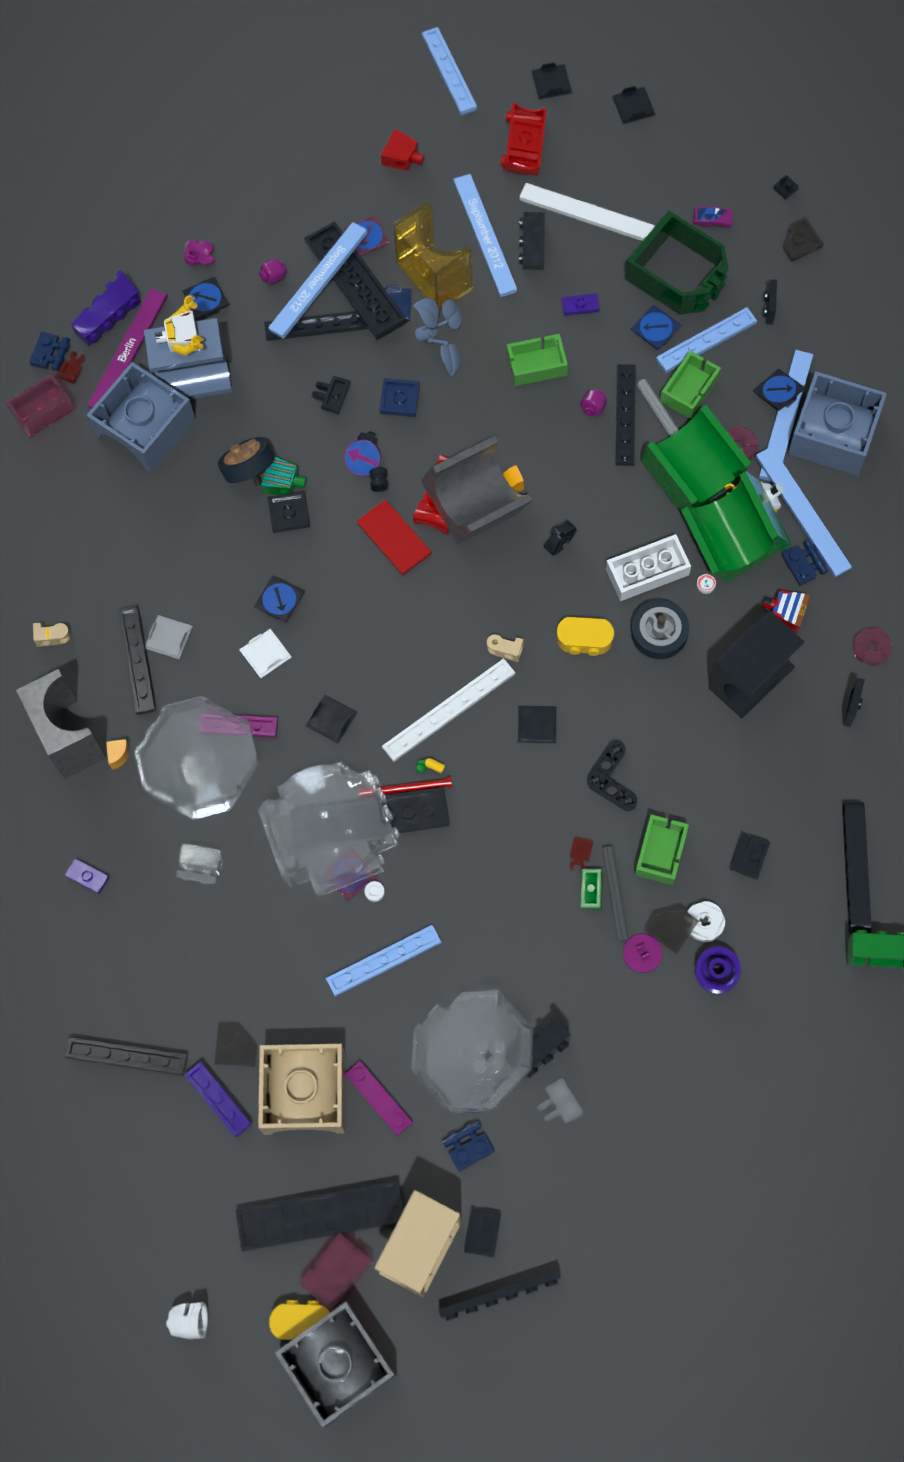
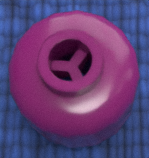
M272 258L261 264L259 276L263 282L266 281L268 284L273 285L284 279L286 267L281 260Z
M599 389L589 390L581 401V408L587 416H599L607 405V398L604 392Z

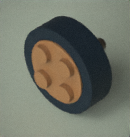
M251 438L233 445L218 461V468L229 483H239L252 478L255 485L260 486L262 481L258 474L269 467L275 456L265 438Z

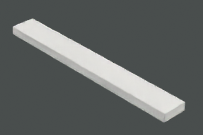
M528 183L525 184L520 195V201L643 241L655 227V225Z
M503 658L382 745V748L391 760L395 762L513 677L515 671Z

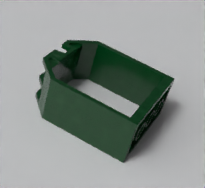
M668 210L626 260L625 280L679 315L704 312L710 305L707 301L710 298L716 300L725 287L726 271L729 268L725 247L717 240ZM669 236L716 265L697 291L683 293L644 268L646 263Z

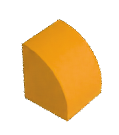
M517 465L503 473L508 484L516 492L524 490V480Z
M126 739L106 742L108 762L112 770L122 766L129 756V745Z

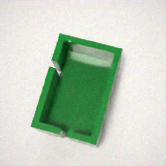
M865 930L855 931L847 941V965L865 966V958H869V966L904 968V932L888 935V932L878 931L876 934H868V931Z

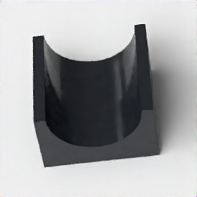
M769 611L716 661L709 689L743 719L794 670L795 666L789 661V658L805 641L775 614Z

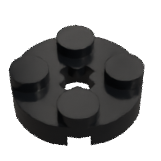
M569 520L561 528L557 526L551 533L553 537L544 545V549L553 556L560 553L564 549L562 546L566 542L569 544L577 532L576 527Z

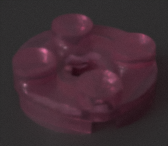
M736 425L727 432L735 442L743 443L744 447L739 446V448L751 460L758 449V437L750 429Z
M878 627L867 628L856 636L853 652L860 662H865L870 666H877L884 663L891 654L892 642L883 629ZM870 643L876 644L875 651L872 648H868Z

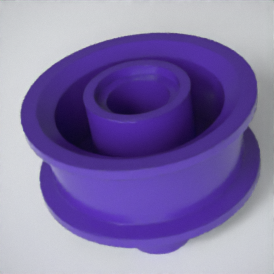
M712 947L704 951L699 957L695 968L696 979L700 986L706 991L715 994L731 990L736 985L741 974V964L738 957L731 950L724 947ZM720 966L723 969V973H714L713 967Z

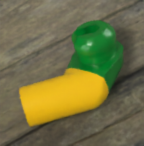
M432 758L419 760L416 763L415 770L423 774L425 769L430 768L438 773H442L445 765Z

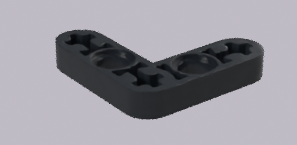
M614 741L608 746L589 774L587 785L592 791L621 809L632 811L637 806L636 795L610 779V776L625 755L624 744L620 741ZM617 747H619L621 753L617 752L613 760L611 758V756L613 755L612 748L616 749ZM605 761L610 762L612 768L610 770H603L601 764ZM599 778L600 784L596 783L595 785H593L592 779ZM607 782V784L604 787V790L602 791V785H604V783ZM615 787L618 793L615 796H610L607 794V789ZM621 792L624 793L622 796L624 799H632L633 805H625V800L622 798H620V801L617 800L620 797Z

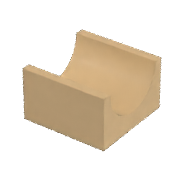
M342 1044L260 1045L258 1128L264 1135H272L275 1132L287 1130H325L337 1134L345 1133V1051Z
M414 1190L375 1269L380 1271L379 1274L424 1298L462 1223L460 1214Z

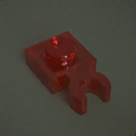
M72 351L70 354L71 360H64L57 373V377L74 384L82 371L79 365L84 363V355L81 354L80 358L75 359L77 354L75 351Z
M574 837L570 857L575 858V860L570 864V871H573L575 865H579L581 867L580 873L582 874V869H585L583 861L589 862L594 841Z

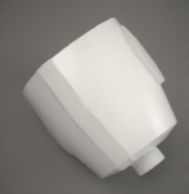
M203 1302L191 1303V1305L184 1303L173 1307L169 1312L166 1322L170 1334L186 1339L205 1338L208 1326L206 1304Z

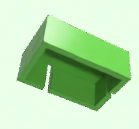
M560 334L544 337V349L542 350L540 338L507 344V359L514 386L567 376L568 363Z
M689 351L666 384L660 398L662 404L689 419L693 418L700 404L703 403L719 380L721 367L708 360L705 363L703 372L704 358L692 351Z
M651 814L635 876L673 886L689 824L672 820L670 829L666 828L667 818Z

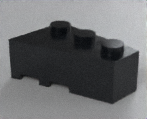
M524 212V218H520V229H523V235H520V246H523V253H519V264H523V269L544 270L545 212Z
M556 1016L550 1019L551 1023L543 1029L540 1028L534 1037L529 1041L527 1040L508 1057V1062L522 1079L533 1077L538 1072L537 1068L540 1065L544 1064L546 1066L554 1059L553 1055L557 1051L561 1053L569 1047L568 1042H570L571 1034Z

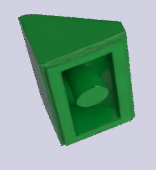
M582 869L581 908L602 911V869Z

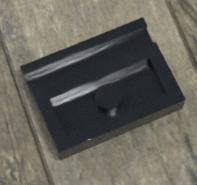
M770 279L768 290H764L763 301H767L766 306L763 307V317H766V324L773 325L776 313L777 280Z
M743 833L730 871H736L739 874L757 880L770 842Z
M471 1210L464 1253L494 1258L501 1215Z

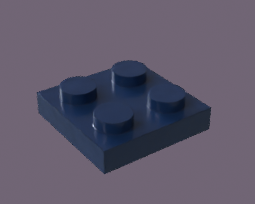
M384 378L379 409L380 414L416 417L420 381Z

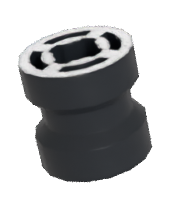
M381 467L371 469L369 471V477L372 480L370 482V489L374 492L386 491L388 489V481L386 480L388 477L387 469Z

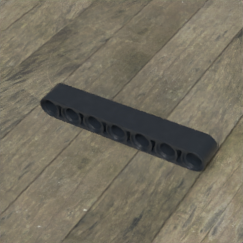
M843 802L842 815L849 933L852 934L857 930L868 931V934H871L864 802Z

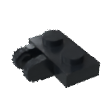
M333 375L330 384L320 381L316 383V388L325 391L326 394L314 391L312 397L323 401L321 405L322 410L339 415L351 382L350 380Z

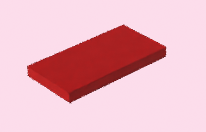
M386 499L357 520L360 528L402 576L432 554L429 548Z

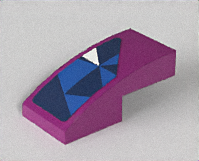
M711 206L695 207L694 224L708 228L712 225H717L729 229L732 226V210Z

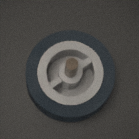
M665 600L651 601L640 607L634 615L631 627V637L635 647L642 654L653 659H667L678 654L685 646L689 633V621L684 611L676 604Z

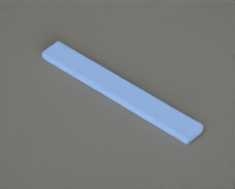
M796 350L789 376L804 386L813 354ZM803 391L797 396V400L788 408L785 406L782 410H778L768 448L772 446L782 462ZM762 468L759 478L771 481Z
M771 446L758 453L755 458L773 485L779 484L782 487L783 493L781 497L812 544L817 547V552L824 559L833 576L836 578L850 570L852 566L773 447Z

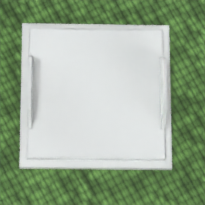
M271 629L257 635L240 649L260 678L292 658Z

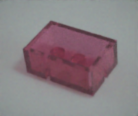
M52 373L5 402L10 413L29 439L43 430L42 426L47 428L75 410L71 399L61 388Z
M340 1233L315 1262L314 1265L317 1268L315 1270L311 1268L299 1282L300 1285L331 1311L336 1309L373 1263L358 1248L354 1251L355 1246Z

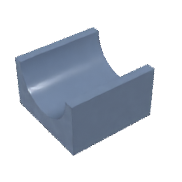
M217 318L195 321L197 335L204 339L200 342L203 344V349L194 351L187 356L171 352L167 342L157 344L155 332L165 331V327L144 330L150 372H155L156 378L188 399L232 392L227 355Z
M133 362L130 363L86 415L94 436L101 439L103 435H107L115 439L132 452L142 463L145 470L152 473L196 420L190 400Z
M815 371L788 454L859 476L887 393Z

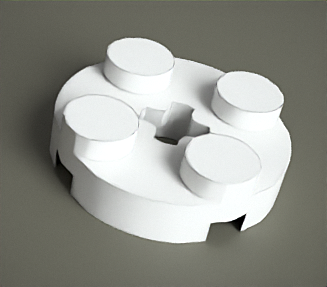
M704 901L689 908L685 917V928L694 939L701 942H712L721 935L725 926V918L721 909L716 904ZM709 918L708 922L710 925L702 926L699 919Z

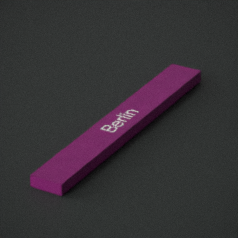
M152 288L149 290L92 395L88 408L92 409L130 363L134 361L145 340L144 330L151 329L168 297L166 293Z

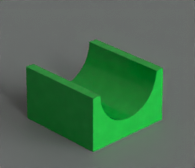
M707 405L702 407L695 417L683 428L666 440L657 444L653 441L649 443L641 458V462L682 515L681 510L687 506H703L725 491V485L735 484L741 480L739 475L745 471L747 472L751 465L750 460Z
M746 471L739 475L741 481L738 486L723 498L700 507L687 506L681 510L712 574L726 582L731 581L792 545L761 482Z

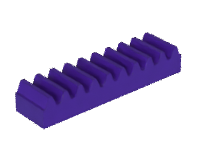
M201 1062L185 1074L235 1138L252 1125Z

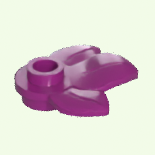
M191 239L186 243L184 260L188 265L195 266L198 263L208 265L215 262V258L210 255L214 249L213 243L208 241L199 243L196 239Z

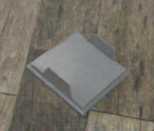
M158 615L150 630L145 649L179 660L193 626Z

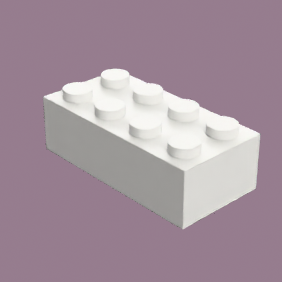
M676 534L609 559L606 562V571L620 601L689 576L691 565Z

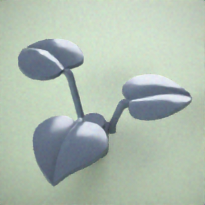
M432 298L421 299L413 306L419 312L425 326L416 328V338L420 342L428 340L429 343L444 344L440 349L441 357L451 377L460 365L459 351L454 344H448L447 341L433 338L437 335L436 328L448 323L452 330L458 329L462 323L461 310L454 300H445L442 305V313L446 320L438 323L439 308L437 303Z

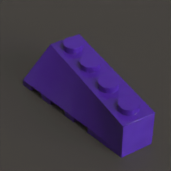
M121 270L117 272L116 275L118 277L113 283L109 281L105 286L107 290L101 296L97 295L93 299L92 306L90 308L86 307L71 324L74 333L88 346L97 342L101 335L109 331L117 321L123 319L141 301L138 291Z

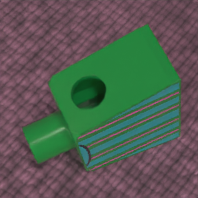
M274 457L273 462L265 470L261 483L262 493L270 495L293 493L295 487L305 488L307 478L298 476L297 465Z

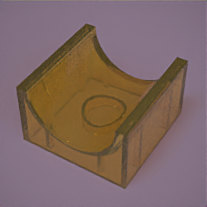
M428 201L393 224L396 263L426 298H432L437 303L439 312L442 310L445 300L452 299L456 301L473 289L472 252L468 246L456 251H442L433 247L432 205Z

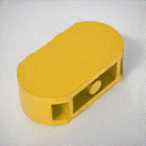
M566 617L559 623L557 628L558 646L564 652H569L573 655L588 653L591 656H598L608 652L613 644L614 630L606 619Z
M286 1300V1304H280L271 1313L270 1329L274 1336L280 1340H293L331 1312L325 1306L320 1305L319 1301H307V1305H299V1301Z

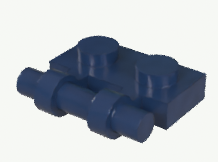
M41 331L29 361L30 365L48 369L49 364H52L51 369L58 371L59 367L63 364V356L69 349L70 339L63 337L62 342H58L59 337L57 335ZM58 350L56 356H53L54 351Z
M810 540L803 543L806 550L802 551L800 546L797 545L782 552L781 555L799 586L816 579L817 575L814 572L816 570H819L821 575L828 572L824 559L820 558L817 553V547ZM811 556L814 564L810 565L806 557Z
M478 1121L471 1125L470 1123L465 1125L464 1129L455 1134L454 1132L449 1134V1137L442 1141L445 1148L452 1144L456 1150L450 1152L449 1155L458 1172L495 1152L485 1133L479 1137L476 1136L475 1131L481 1129ZM469 1135L472 1141L461 1146L459 1140Z

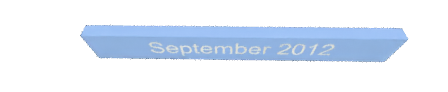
M468 174L455 178V187L499 296L503 297L516 293V285L471 175Z
M353 222L268 327L270 332L283 339L286 337L367 235L365 228Z

